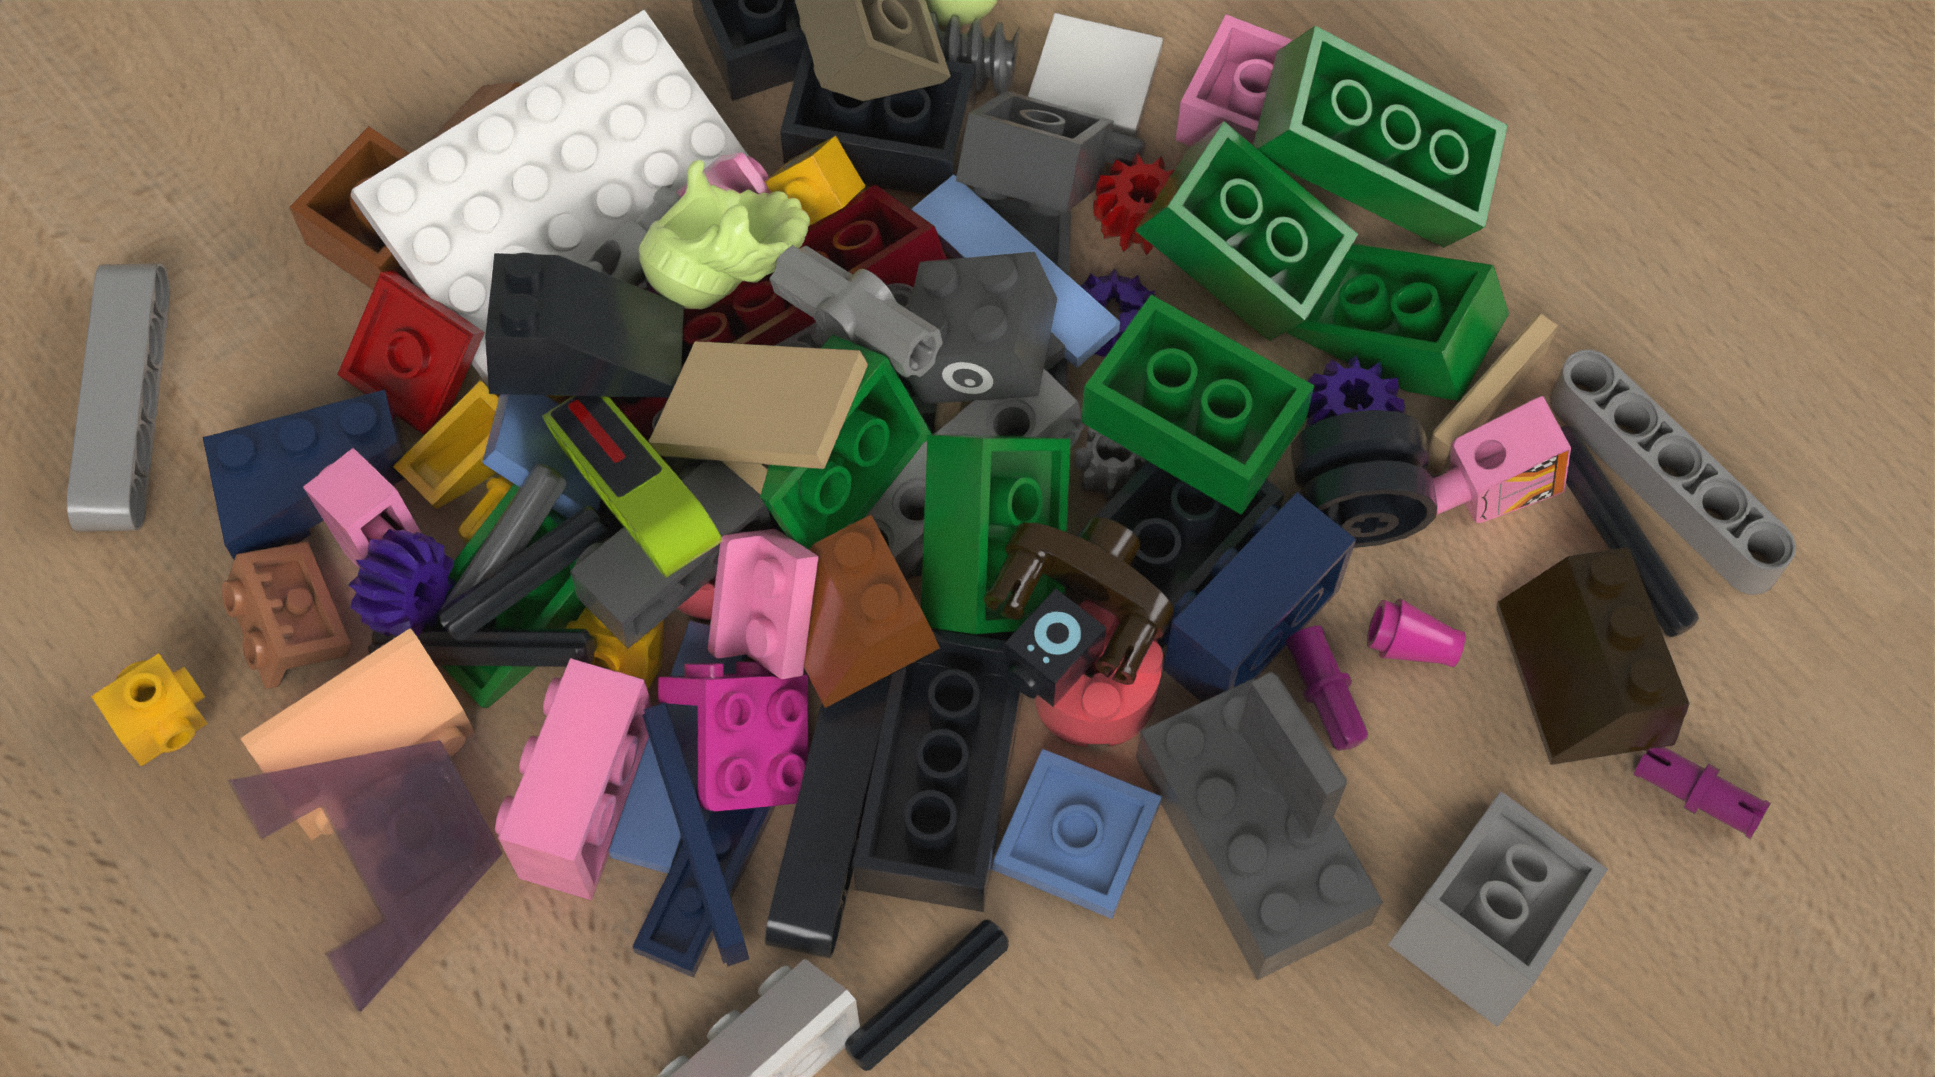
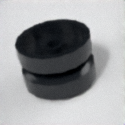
M1367 410L1349 412L1320 420L1302 430L1291 442L1294 480L1302 488L1298 493L1356 539L1354 548L1383 545L1405 539L1425 529L1436 518L1438 506L1434 481L1426 471L1429 463L1426 431L1416 418L1394 411Z

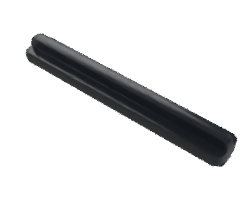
M1568 425L1560 427L1571 446L1566 479L1567 486L1610 550L1629 547L1656 619L1664 632L1670 637L1687 632L1699 620L1697 611L1574 428Z
M423 628L422 633L417 637L435 665L567 667L570 658L592 664L594 661V651L597 648L596 638L590 636L589 631L586 629L480 628L465 640L458 641L445 628ZM373 631L372 643L368 646L369 654L397 636L391 634L386 636Z

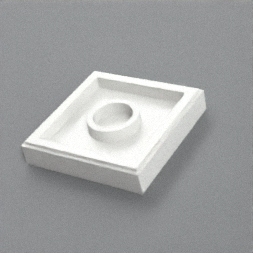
M1054 13L1028 97L1114 120L1112 131L1136 138L1162 51L1163 38Z

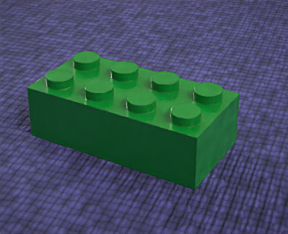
M1314 26L1277 51L1253 146L1278 167L1444 248L1485 228L1508 125L1341 38Z

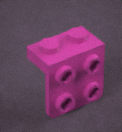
M736 661V673L723 674V663L684 664V676L658 677V703L698 706V802L704 810L724 811L797 803L808 759V675L803 674V676L780 679L760 665L759 662Z

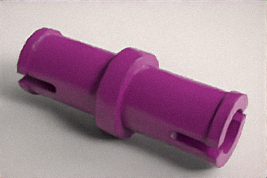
M1666 747L1648 749L1633 774L1685 801L1686 803L1683 808L1691 813L1696 814L1699 809L1745 834V837L1749 839L1752 838L1771 802L1764 801L1717 776L1720 769L1708 763L1706 768H1703Z

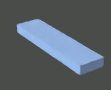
M954 174L911 209L935 226L942 248L954 259L1035 252L1057 297L1051 332L1065 345V358L1074 367L1078 368L1119 333L1120 321L970 188L963 183L956 182Z

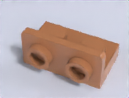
M308 541L236 554L229 577L222 584V600L227 614L231 618L236 617L243 633L242 645L245 660L250 669L258 670L265 689L278 687L286 669L346 657L351 643Z

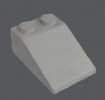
M1500 791L1388 945L1498 1027L1535 983L1608 869Z

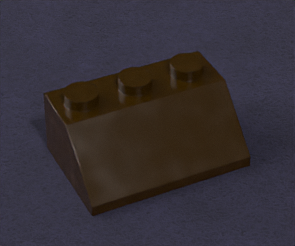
M1629 547L1567 556L1498 601L1496 609L1550 765L1676 744L1690 703Z

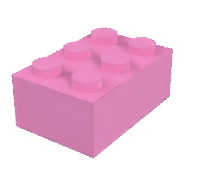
M570 658L563 677H555L551 681L543 704V713L547 717L539 737L532 735L525 744L519 765V771L523 774L515 797L508 795L503 800L495 823V832L499 834L498 839L519 879L592 901L649 737L642 714H645L644 709L652 707L643 679Z

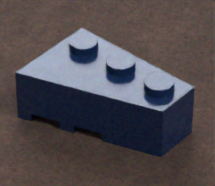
M385 390L202 437L224 545L234 560L236 554L279 547L290 540L296 544L310 536L309 529L324 520L303 486L318 476L325 467L337 461L352 448L368 461L392 486L405 479L393 467L406 454L399 421Z

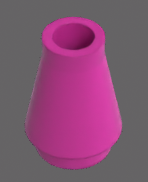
M1400 598L1395 603L1381 600L1370 622L1367 634V647L1378 650L1380 658L1439 663L1455 667L1462 655L1466 634L1464 631L1446 625Z

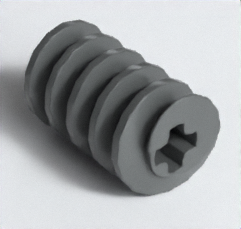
M930 12L945 60L976 65V92L982 93L990 78L993 79L996 95L1008 91L1015 71L1019 28L1011 41L1006 40L1003 23L997 22L990 36L984 37L981 20L974 19L967 34L961 33L958 16L952 15L945 30H939L936 12Z

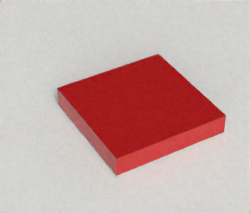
M395 271L380 272L337 375L365 395L385 390L396 416L425 435L451 410L485 332L444 304L431 299L422 289Z

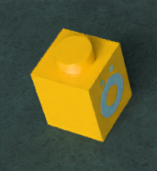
M836 135L789 160L765 181L771 193L775 191L785 192L788 195V199L796 198L800 201L801 210L805 211L810 218L809 226L842 209L865 187Z

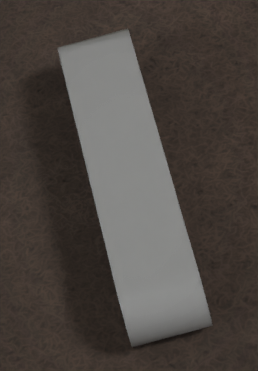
M162 263L99 265L96 270L67 490L68 518L72 529L76 532L132 531L141 529L144 523L170 299L168 275Z
M1579 350L1571 354L1564 362L1551 393V406L1556 415L1566 425L1574 428L1580 439L1731 586L1742 593L1750 595L1763 594L1771 590L1795 557L1796 544L1794 536L1788 528L1610 358L1594 350ZM1574 383L1584 384L1593 392L1582 391ZM1616 424L1629 426L1636 434L1625 433ZM1660 466L1671 467L1678 472L1680 477L1667 474ZM1704 508L1716 510L1725 520L1713 518ZM1749 551L1761 553L1770 564L1757 561Z

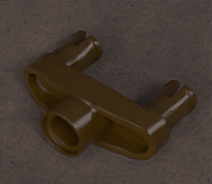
M1103 517L1089 519L1080 538L1039 523L1027 522L1018 524L1005 547L1008 557L992 587L986 592L983 599L984 603L995 611L999 604L1005 601L1011 591V595L1000 615L1013 620L1021 619L1024 608L1042 574H1045L1087 600L1116 615L1120 622L1102 657H1099L1096 667L1105 676L1110 674L1112 668L1115 670L1118 667L1112 680L1125 685L1134 683L1137 677L1136 674L1153 640L1162 638L1174 614L1173 606L1168 598L1130 566L1140 547V541L1137 536L1125 526Z

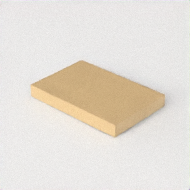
M695 341L648 443L660 456L825 469L868 364L861 351Z

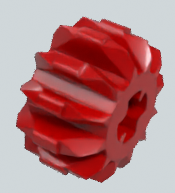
M1138 152L1132 159L1131 166L1115 159L1113 166L1110 167V175H1101L1096 184L1095 194L1097 198L1093 202V216L1096 221L1101 222V232L1103 233L1104 240L1120 237L1119 246H1121L1123 252L1133 243L1141 244V248L1146 255L1153 249V245L1138 234L1135 229L1175 171V169L1165 171V162L1162 155L1152 165L1144 164Z

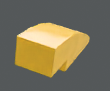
M481 380L393 466L435 509L465 494L497 473L484 465L483 458L500 394H489V388ZM546 395L558 404L572 397Z

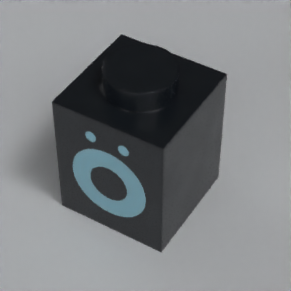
M1055 588L1005 642L1004 668L1007 670L1006 676L1008 680L1025 696L1032 699L1040 696L1054 707L1103 653L1106 627Z

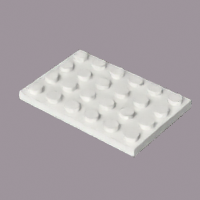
M643 10L353 188L351 198L414 285L422 289L431 299L444 304L486 332L494 253L516 254L525 252L559 255L584 265L626 221L634 222L654 202L653 196L660 187H667L677 192L687 184L688 168L693 161L702 160L705 163V169L722 155L742 152L746 157L749 155L646 11ZM645 279L638 287L647 290L648 286L645 284L647 282V279ZM484 333L471 364L488 386Z

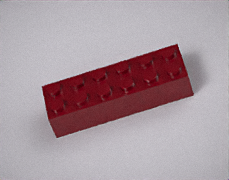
M877 185L854 197L842 209L808 226L805 240L800 247L808 246L852 275L859 269H865L880 278L885 285L907 284L913 288L920 262L947 260L935 226ZM773 273L764 276L758 282L742 281L731 294L708 308L684 309L682 368L695 341L775 346L813 325L816 321L813 317L774 293L770 281ZM609 397L649 442L654 431L652 427L653 418L659 410L665 407L669 398Z

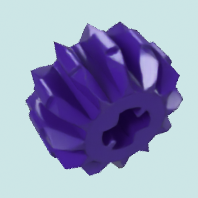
M1356 355L1349 360L1346 369L1331 359L1325 365L1323 375L1313 373V376L1308 380L1309 383L1314 385L1306 417L1308 420L1305 429L1320 420L1349 412L1381 410L1404 414V400L1397 397L1399 391L1398 378L1380 379L1383 371L1380 362L1366 370L1360 368V362Z
M388 529L382 540L371 539L368 544V555L366 558L356 560L360 568L358 576L350 581L348 585L356 592L350 608L360 614L362 623L369 625L371 630L386 636H390V634L399 636L411 628L418 637L424 627L434 628L437 623V613L446 601L447 591L454 587L456 583L448 576L453 568L454 559L444 553V545L435 542L434 538L419 532L414 534L406 530Z

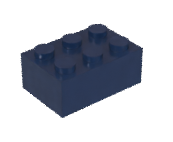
M1297 492L1282 508H1279L1276 504L1271 505L1253 526L1251 534L1254 537L1242 550L1239 551L1234 546L1228 549L1211 570L1210 576L1213 580L1199 594L1193 589L1189 590L1173 607L1174 614L1170 620L1172 622L1171 629L1164 640V644L1167 645L1163 671L1201 702L1253 678L1257 679L1287 647L1286 640L1294 633L1304 629L1340 590L1356 539Z

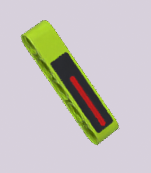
M572 396L542 415L548 429L569 460L665 578L723 542L716 526L697 498L609 397Z

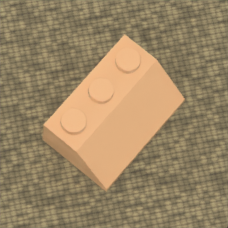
M409 628L240 739L312 841L321 834H333L346 827L354 819L356 811L375 798L389 797L400 791L410 781L411 774L432 760L442 761L454 755L462 748L466 738L475 732L464 709L415 633Z

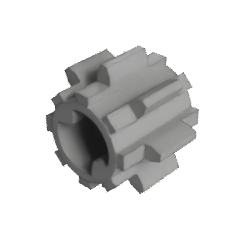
M1092 428L1087 430L1086 448L1076 449L1075 467L1084 469L1082 488L1084 490L1090 489L1093 493L1098 490L1105 494L1107 501H1110L1147 462L1144 458Z

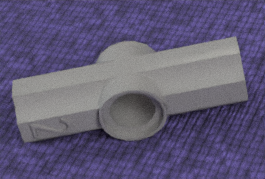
M792 245L777 258L775 271L770 277L774 293L813 317L817 326L828 339L833 334L886 356L894 370L905 378L911 375L921 377L935 364L936 355L943 344L940 330L898 304L889 288L872 272L859 269L852 275L808 246L796 248Z

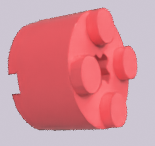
M1085 600L1078 606L1106 627L1104 653L1120 621L1116 615L1089 600ZM1157 639L1153 640L1136 674L1137 677L1131 685L1121 684L1112 680L1118 667L1115 670L1112 668L1107 676L1102 674L1096 667L1097 659L1054 707L1040 696H1037L1034 700L1042 722L1057 737L1076 746L1088 747V744L1099 745L1108 743L1109 746H1113L1133 738L1151 718L1158 695L1163 653ZM1091 673V674H1093L1094 676H1093L1092 678H1090V677L1086 676L1085 674Z

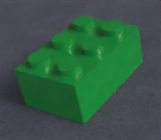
M1225 121L1189 148L1135 229L1138 234L1269 342L1307 319L1358 236V233Z
M1150 295L1084 386L1081 423L1242 515L1305 423L1314 385L1159 298Z

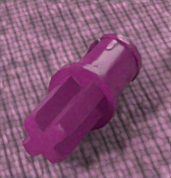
M1311 626L1291 635L1286 640L1288 650L1291 651L1307 687L1303 693L1304 699L1307 702L1314 703L1332 746L1337 751L1349 750L1359 746V744L1368 739V730L1348 688L1352 683V679L1348 673H1341L1326 641L1322 626Z

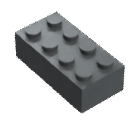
M1253 678L1141 730L1136 759L1155 794L1162 796V807L1254 976L1259 980L1370 926L1383 901L1335 817H1333L1328 829L1309 838L1238 731L1251 682L1256 680Z

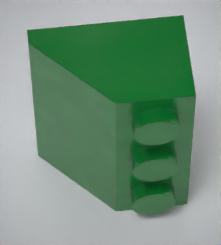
M927 434L921 610L930 628L971 634L1016 631L1055 588L1064 594V585L1042 574L1024 608L1021 619L1018 620L1000 615L1011 595V591L1002 604L1000 603L995 611L990 609L983 601L986 592L992 587L1008 557L1005 547L1018 524L1027 522L1039 523L1067 532L1070 438Z

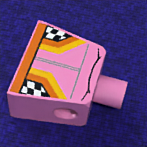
M1543 396L1456 438L1451 443L1450 470L1432 477L1438 506L1436 515L1465 503L1473 520L1476 523H1483L1565 492L1571 446Z

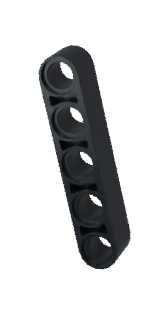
M892 674L826 708L821 703L769 912L765 944L768 946L831 958L834 953L852 880L853 862Z

